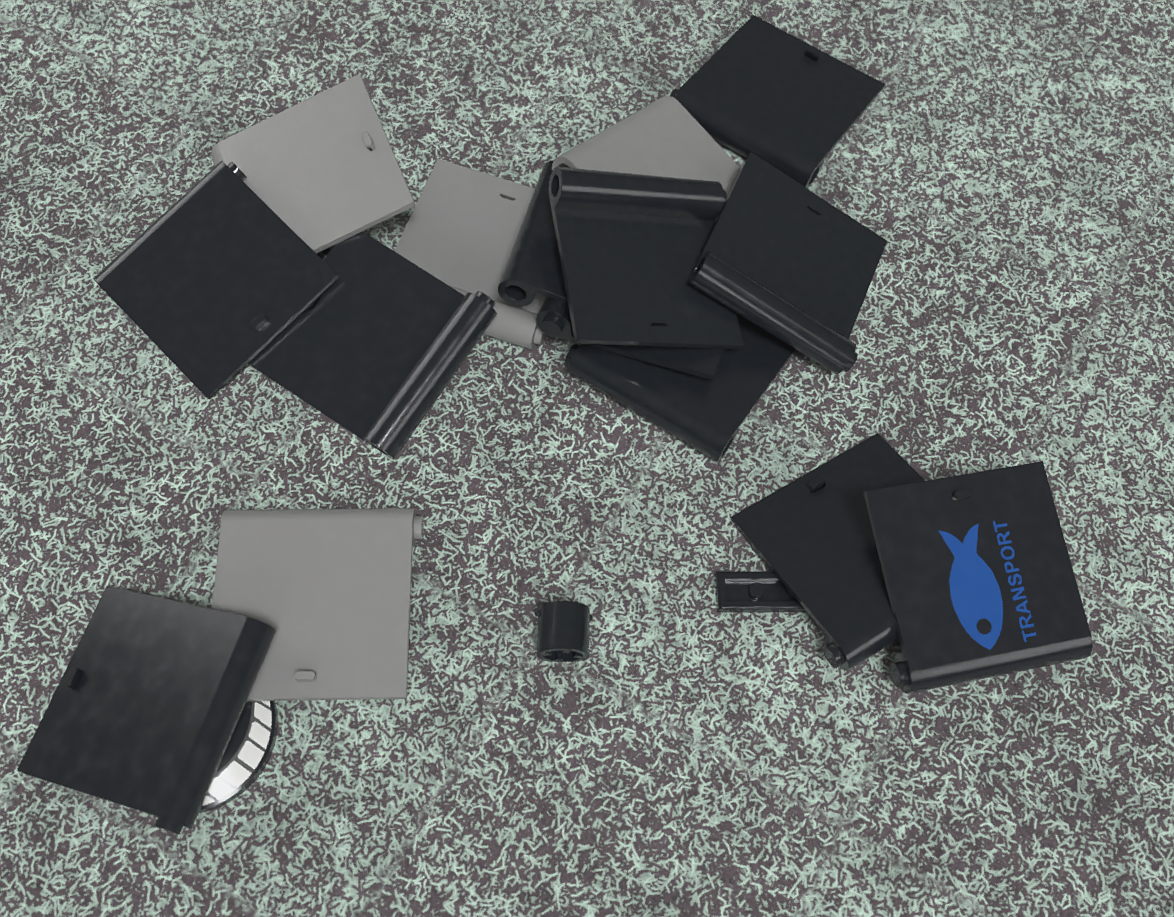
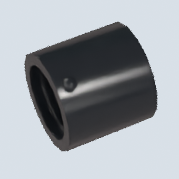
M552 601L538 606V610L535 611V615L538 617L537 657L548 662H579L588 659L589 626L593 618L590 614V608L585 604L573 601Z

